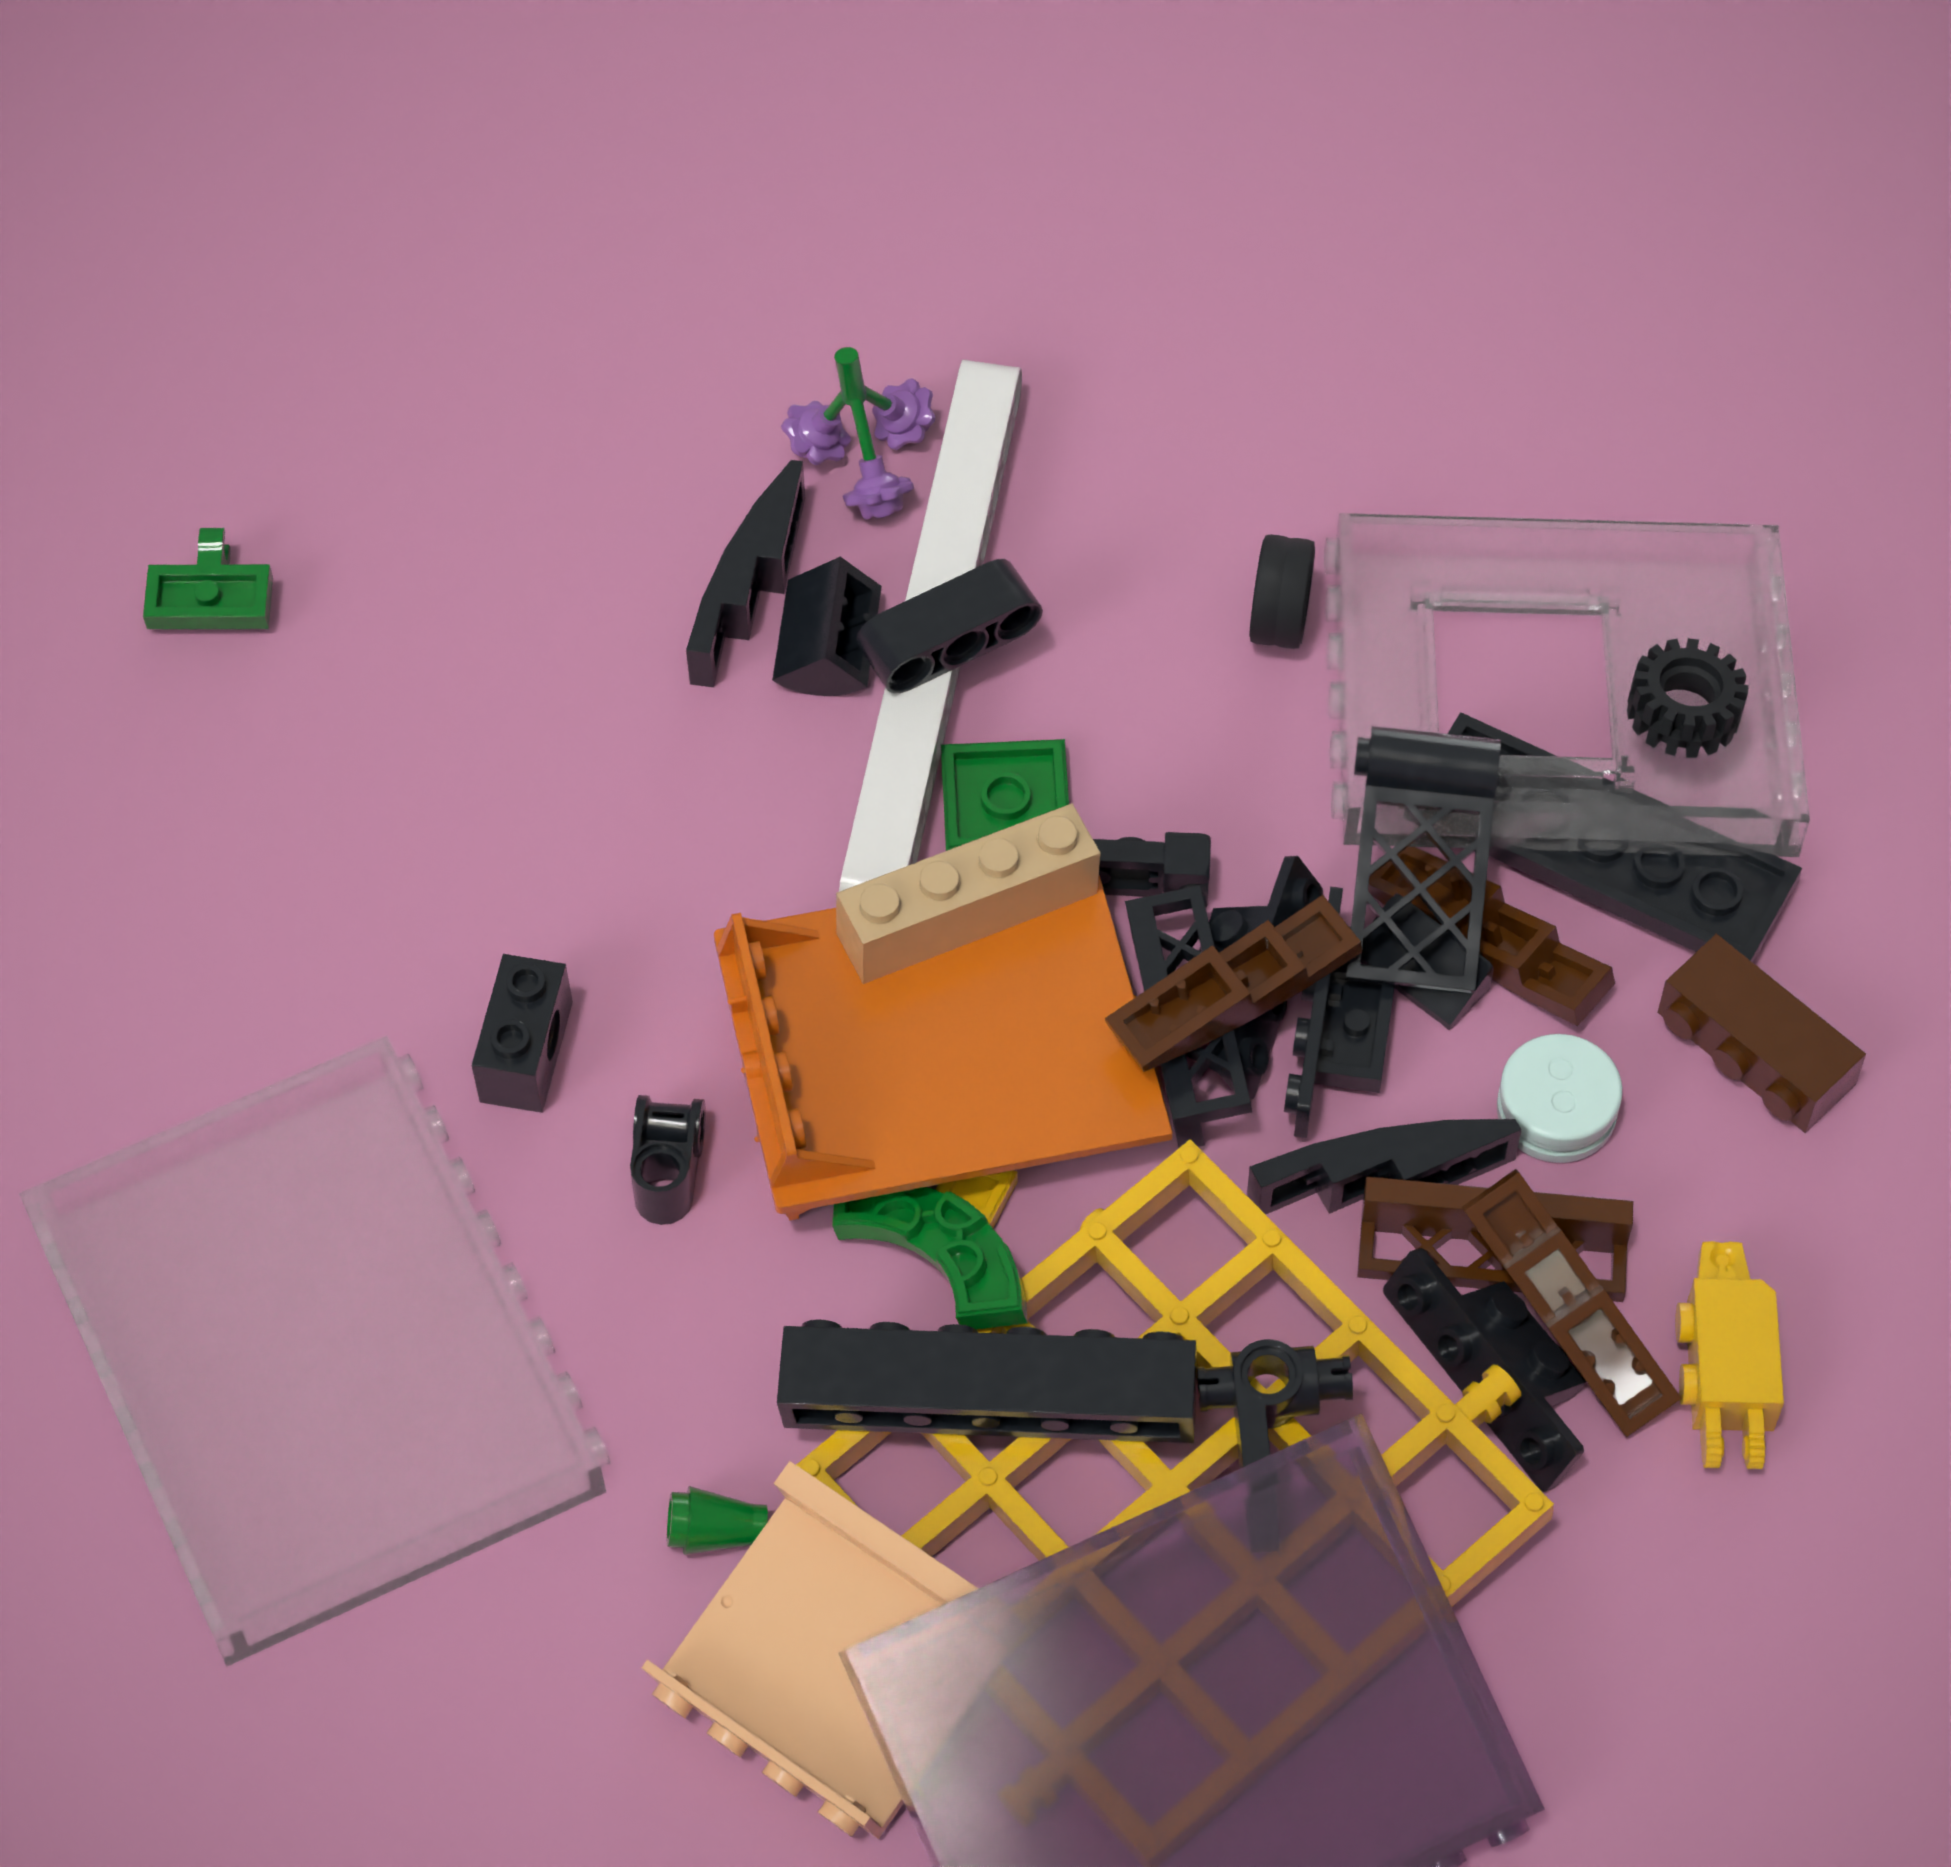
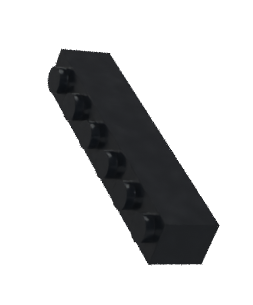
M809 1320L804 1322L802 1326H784L777 1406L784 1428L1194 1443L1198 1367L1196 1340H1184L1178 1334L1163 1331L1148 1333L1143 1338H1118L1108 1331L1099 1329H1085L1076 1332L1074 1336L1047 1335L1044 1331L1033 1327H1014L1007 1330L1006 1334L978 1333L975 1328L960 1324L944 1325L938 1331L910 1330L907 1326L895 1322H879L871 1325L870 1329L842 1328L840 1324L829 1320Z

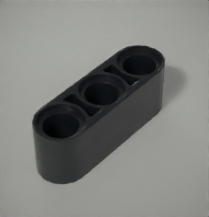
M996 559L879 613L861 627L857 633L856 643L886 689L891 693H903L1022 637L1036 626L1041 619L1043 609L1012 563L1006 559Z

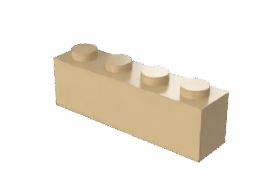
M1071 803L837 892L836 934L862 984H865L1097 894L1101 853L1076 808Z

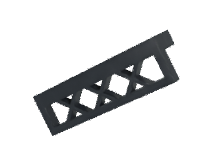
M1200 885L1125 901L1144 991L1174 972L1183 959L1189 962L1212 945L1214 946ZM1192 908L1195 922L1180 941L1157 929L1155 916ZM1198 939L1202 952L1193 948ZM1162 948L1171 952L1165 961ZM1234 1030L1211 1041L1206 1049L1199 1047L1160 1065L1178 1148L1190 1139L1198 1147L1205 1146L1201 1123L1252 1113L1251 1101ZM1223 1048L1227 1061L1217 1057ZM1186 1056L1196 1061L1190 1070ZM1210 1068L1232 1080L1235 1094L1196 1102L1193 1088L1206 1070Z

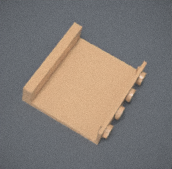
M789 1461L773 1483L785 1499L664 1668L660 1669L648 1659L641 1668L658 1683L652 1695L684 1719H686L692 1709H695L713 1722L706 1734L739 1758H741L748 1747L768 1761V1764L761 1773L785 1791L797 1797L802 1788L805 1787L825 1801L818 1810V1813L840 1830L852 1837L860 1826L879 1839L1023 1633L1025 1627L1013 1611Z

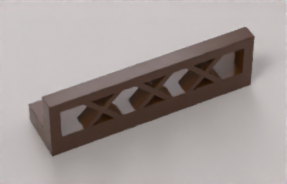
M1366 1177L1361 1214L1357 1278L1389 1280L1404 1260L1373 1258L1375 1231L1402 1234L1415 1249H1425L1455 1287L1482 1289L1505 1281L1513 1292L1522 1293L1461 1208L1488 1188ZM1534 1192L1578 1254L1582 1251L1612 1253L1611 1280L1597 1279V1281L1605 1289L1612 1301L1623 1302L1626 1292L1627 1245L1633 1226L1634 1201ZM1423 1236H1429L1431 1238L1429 1240H1426ZM1450 1239L1468 1240L1482 1256L1468 1267L1453 1266L1437 1252V1249ZM1490 1265H1492L1495 1269H1486V1268L1489 1267Z

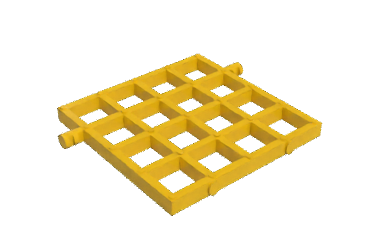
M1191 1139L1105 1210L1099 1208L1091 1212L1082 1222L1080 1230L1021 1278L1027 1302L1028 1324L977 1329L978 1333L1006 1334L1007 1330L1014 1327L1035 1328L1028 1319L1095 1263H1098L1154 1320L1155 1323L1138 1338H1143L1148 1333L1158 1331L1175 1333L1183 1337L1184 1340H1196L1198 1367L1230 1366V1352L1206 1326L1274 1270L1334 1331L1314 1348L1316 1359L1339 1358L1343 1355H1349L1351 1363L1359 1356L1422 1420L1354 1479L1294 1417L1282 1426L1269 1428V1440L1328 1501L1279 1542L1277 1552H1268L1259 1561L1240 1544L1195 1496L1239 1458L1235 1417L1231 1418L1171 1470L1143 1441L1098 1440L1146 1492L1075 1552L1065 1544L1014 1489L1015 1486L1071 1439L1018 1437L989 1462L965 1435L921 1433L964 1479L965 1483L901 1535L932 1557L990 1508L1050 1572L1008 1608L1015 1613L1025 1627V1630L1007 1655L1075 1599L1136 1665L1135 1668L1063 1730L1052 1721L1002 1664L997 1668L983 1690L1045 1758L1034 1768L1028 1765L1018 1774L1020 1780L1015 1785L1011 1786L1007 1783L996 1793L1000 1802L1021 1826L1026 1827L1036 1818L1034 1812L1040 1806L1047 1809L1057 1800L1055 1793L1068 1783L1143 1867H1157L1551 1521L1554 1503L1478 1428L1484 1421L1486 1423L1493 1422L1502 1413L1500 1407L1504 1404L1511 1406L1522 1396L1518 1385L1512 1377L1501 1367L1493 1364L1482 1374L1483 1380L1480 1383L1473 1381L1462 1391L1463 1398L1454 1404ZM1190 1185L1248 1245L1180 1301L1122 1241ZM1256 1378L1250 1382L1254 1389L1265 1394L1279 1392L1286 1386L1280 1378L1267 1389ZM837 1430L796 1465L856 1505L834 1480L892 1432ZM1446 1444L1511 1511L1442 1570L1377 1503ZM1171 1517L1233 1583L1160 1645L1098 1578ZM1350 1526H1353L1417 1593L1346 1655L1281 1586ZM1257 1608L1322 1677L1248 1740L1184 1670ZM1161 1692L1225 1762L1149 1827L1085 1756L1155 1695Z

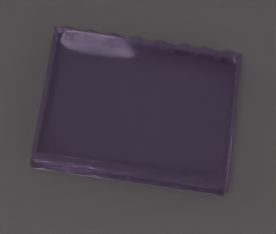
M1362 1413L838 1652L932 1867H1457L1467 1861L1462 1849L1485 1838L1488 1839L1491 1847L1511 1841L1530 1830L1526 1818L1545 1810Z

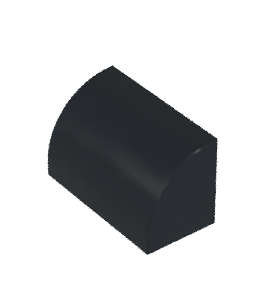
M841 556L788 579L772 681L790 690L816 696L846 695L866 688L868 686L870 664L859 649L856 637L861 627L868 620L878 615L882 586Z

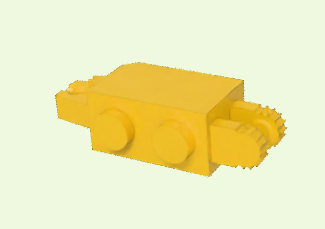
M1715 1241L1702 1242L1698 1255L1696 1278L1693 1279L1687 1303L1678 1302L1675 1313L1677 1343H1687L1689 1363L1680 1365L1679 1395L1682 1398L1680 1404L1691 1405L1692 1430H1700L1701 1456L1704 1468H1720L1721 1459L1724 1457L1722 1430L1742 1431V1456L1745 1459L1747 1469H1762L1765 1463V1431L1775 1430L1784 1405L1776 1291L1762 1279H1750L1742 1243L1732 1241L1724 1243Z

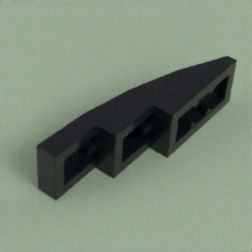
M790 460L756 500L726 546L702 597L686 648L690 685L714 688L725 638L750 639L760 591L784 594L805 501L803 461Z
M1516 1119L1440 1120L1377 1128L1330 1139L1250 1166L1247 1196L1266 1215L1317 1193L1330 1214L1363 1200L1366 1177L1459 1185L1514 1161L1522 1129Z

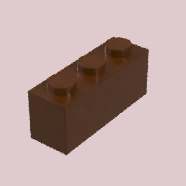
M1717 933L1665 981L1657 1013L1663 1017L1668 1028L1678 1037L1684 1040H1692L1712 1057L1715 1065L1724 1075L1733 1080H1741L1762 1098L1763 1103L1774 1116L1783 1121H1791L1804 1133L1810 1130L1856 1085L1866 1053Z

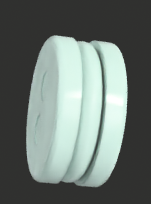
M1549 1034L1534 1038L1515 1050L1506 1062L1497 1097L1498 1119H1516L1522 1129L1518 1149L1531 1157L1553 1163H1568L1584 1159L1602 1148L1613 1133L1622 1101L1621 1077L1612 1059L1601 1048L1586 1039L1567 1034Z

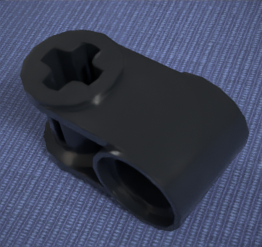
M638 1095L630 1170L635 1207L640 1216L651 1223L659 1225L672 1224L682 1219L690 1211L693 1203L698 1158L701 1157L704 1144L705 1099H693L691 1104L687 1105L652 1102L648 1095ZM659 1179L673 1180L672 1183L666 1186L657 1187L650 1185Z

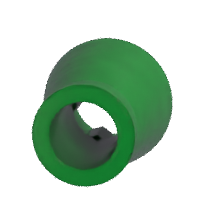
M688 1486L687 1493L671 1492L667 1516V1547L683 1548V1554L687 1555L752 1545L767 1524V1505L748 1503L692 1486Z

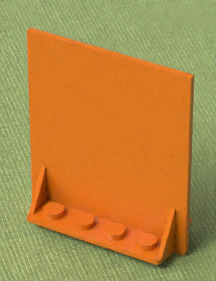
M1100 876L1098 877L1097 894L865 984H862L836 934V908L764 921L742 917L740 912L731 914L726 928H720L714 932L715 948L742 1062L741 1072L744 1074L756 1123L757 1136H755L754 1140L755 1142H760L775 1210L779 1214H786L789 1221L799 1219L800 1214L812 1208L1172 1140L1173 1132L1155 1069L1152 1068L1143 1072L1105 1021L1107 1016L1133 1000L1136 996L1132 992Z

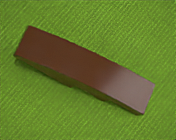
M1410 845L1398 855L1420 883L1424 882L1448 862L1413 845ZM1388 862L1369 878V893L1383 905L1394 894L1398 893L1405 897L1413 890L1391 862ZM1452 869L1427 889V892L1449 918H1452L1470 903L1471 888L1455 869ZM1486 879L1479 954L1493 965L1492 980L1521 998L1578 1027L1615 985L1612 967L1561 944L1555 925L1505 903L1501 886ZM1419 896L1411 902L1442 925ZM1469 915L1455 925L1465 938H1467Z
M1321 895L1276 927L1267 920L1220 953L1212 945L1107 1016L1105 1021L1139 1067L1145 1072L1219 1038L1310 987L1362 953L1361 941L1325 896Z
M1517 1169L1461 1207L1626 1437L1682 1399L1605 1289L1599 1284Z

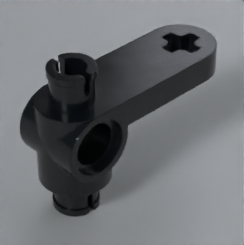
M1263 1339L1249 1344L1242 1351L1230 1352V1366L1197 1367L1200 1412H1206L1209 1409L1234 1408L1245 1525L1250 1554L1278 1551L1277 1513L1268 1429L1282 1426L1293 1417L1319 1415L1320 1401L1353 1400L1352 1373H1349V1370H1351L1349 1355H1343L1339 1358L1316 1359L1314 1346L1290 1347L1278 1340ZM1270 1374L1280 1378L1286 1386L1279 1392L1265 1394L1254 1389L1250 1382L1259 1375Z

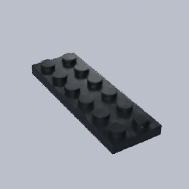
M1460 712L1447 734L1501 739L1489 849L1490 857L1695 952L1717 933L1751 962H1754L1795 889L1802 867ZM1404 808L1403 816L1415 821ZM1418 809L1426 820L1438 812L1435 810ZM1451 812L1433 828L1436 832L1469 846L1477 838L1479 815Z

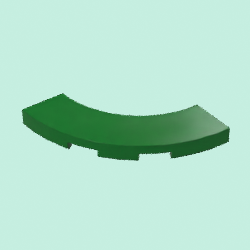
M922 1187L834 1204L832 1227L838 1240L872 1239L889 1242L914 1251L932 1263L943 1274L953 1289L958 1324L970 1326L976 1330L1028 1324L1027 1302L1023 1283L1007 1244L1003 1242L1002 1238L990 1226L986 1216L966 1200L951 1191L941 1193L932 1188Z

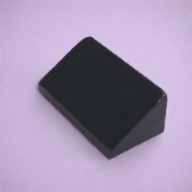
M1398 893L1394 894L1386 902L1383 910L1386 912L1400 901L1403 896ZM1412 903L1408 904L1391 918L1414 947L1441 926ZM1382 925L1363 940L1361 963L1389 968L1403 957L1406 951L1388 929ZM1448 931L1420 953L1436 974L1463 976L1465 952ZM1479 954L1476 990L1474 993L1395 985V989L1450 1030L1490 989L1494 967ZM1413 960L1400 969L1422 972Z

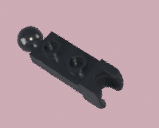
M1166 832L1165 843L1145 841L1137 837H1123L1118 840L1093 839L1101 853L1099 876L1105 895L1146 897L1200 885L1205 908L1208 906L1211 837L1202 833Z

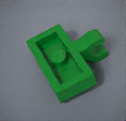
M200 528L197 565H148L143 610L146 628L269 629L273 586L270 564H230V545L224 544L225 528Z

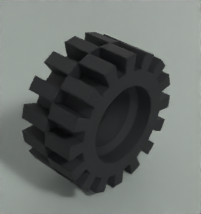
M1688 638L1686 648H1680L1678 639L1667 640L1664 650L1656 644L1649 648L1647 657L1641 656L1637 663L1627 700L1628 719H1634L1632 729L1637 735L1648 731L1646 744L1655 748L1662 741L1667 744L1665 754L1675 756L1677 748L1680 747L1686 748V758H1697L1700 747H1703L1709 756L1718 752L1720 743L1726 747L1732 741L1734 733L1737 734L1748 696L1749 685H1744L1747 677L1744 669L1734 670L1737 660L1730 653L1722 659L1718 658L1719 646L1710 643L1707 650L1703 651L1698 649V639ZM1672 690L1690 691L1703 697L1709 704L1703 706L1684 705L1670 698L1665 692Z

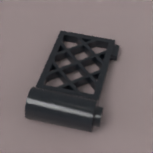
M1372 726L1370 738H1357L1354 775L1366 776L1352 919L1351 926L1349 927L1359 938L1362 945L1363 940L1384 925L1406 951V954L1389 968L1361 966L1362 953L1342 965L1347 966L1345 980L1465 993L1475 992L1501 739ZM1377 804L1404 807L1419 827L1391 848L1375 829ZM1418 809L1435 810L1438 812L1426 820ZM1451 812L1479 815L1476 840L1457 855L1433 828ZM1426 834L1448 862L1424 882L1420 883L1398 855L1422 835ZM1374 842L1384 855L1371 865ZM1475 852L1472 875L1462 861ZM1388 862H1391L1413 890L1385 912L1369 893L1368 886L1369 878ZM1452 869H1455L1471 888V898L1467 906L1452 918H1449L1427 892V889ZM1419 896L1442 925L1414 947L1391 918ZM1366 905H1368L1378 918L1364 929ZM1469 915L1467 938H1465L1455 925ZM1448 931L1465 952L1463 976L1436 974L1420 953ZM1413 960L1422 972L1400 969Z

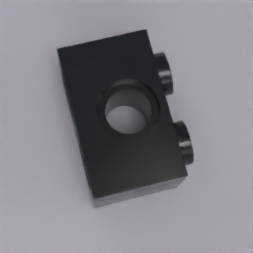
M509 954L502 955L471 1065L480 1103L543 1113L573 1003L566 964Z

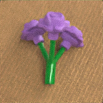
M844 347L839 349L834 356L841 388L830 405L824 406L819 401H812L806 406L791 405L787 412L789 418L783 421L781 428L790 439L791 450L799 457L808 458L814 465H820L825 460L840 461L845 455L844 448L851 441V437L842 427L840 412L845 405L851 406L863 459L859 460L862 478L857 481L853 491L843 495V500L846 506L858 505L861 515L865 520L872 517L883 518L903 508V494L909 493L914 489V485L908 477L901 476L898 478V476L885 471L882 456L875 454L863 402L866 400L874 405L872 412L877 421L874 432L875 437L881 441L887 440L890 448L898 450L907 443L922 442L925 432L935 422V415L931 409L933 393L926 387L920 388L919 382L911 378L899 386L888 385L884 388L881 395L864 385L857 350L852 347Z

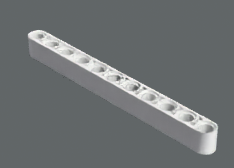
M962 360L905 601L984 564L1019 407L1022 387V368L970 360ZM960 667L903 693H891L885 687L842 870L839 892L917 862L940 761L941 744L944 743Z

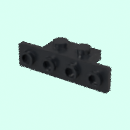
M1299 856L1284 857L1268 906L1213 908L1209 925L1214 947L1219 953L1265 921L1269 920L1276 927L1323 895L1322 886ZM1287 1000L1252 1021L1234 1029L1250 1099H1254L1261 1077L1267 1070L1269 1053L1280 1021L1286 1014ZM1223 1048L1217 1057L1227 1061ZM1219 1074L1224 1079V1081L1229 1085V1087L1234 1091L1232 1080Z
M1330 886L1328 901L1340 915L1343 888ZM1360 964L1361 966L1387 968V967H1380V966ZM1340 966L1302 991L1301 1000L1313 1001L1311 1018L1298 1017L1293 1056L1305 1057L1302 1075L1289 1073L1284 1105L1285 1113L1296 1114L1295 1137L1307 1138L1315 1084L1380 1093L1395 985L1345 980L1347 966Z
M1418 1248L1410 1251L1384 1285V1295L1461 1392L1473 1381L1480 1383L1483 1380L1482 1374L1493 1364L1501 1367L1512 1377L1518 1385L1522 1396L1511 1406L1504 1404L1500 1407L1502 1413L1493 1422L1487 1424L1542 1492L1555 1488L1582 1456L1584 1447L1552 1406L1575 1397L1585 1385L1586 1380L1569 1361L1565 1351L1551 1339L1529 1312L1525 1302L1512 1291L1505 1281L1461 1295L1425 1249Z

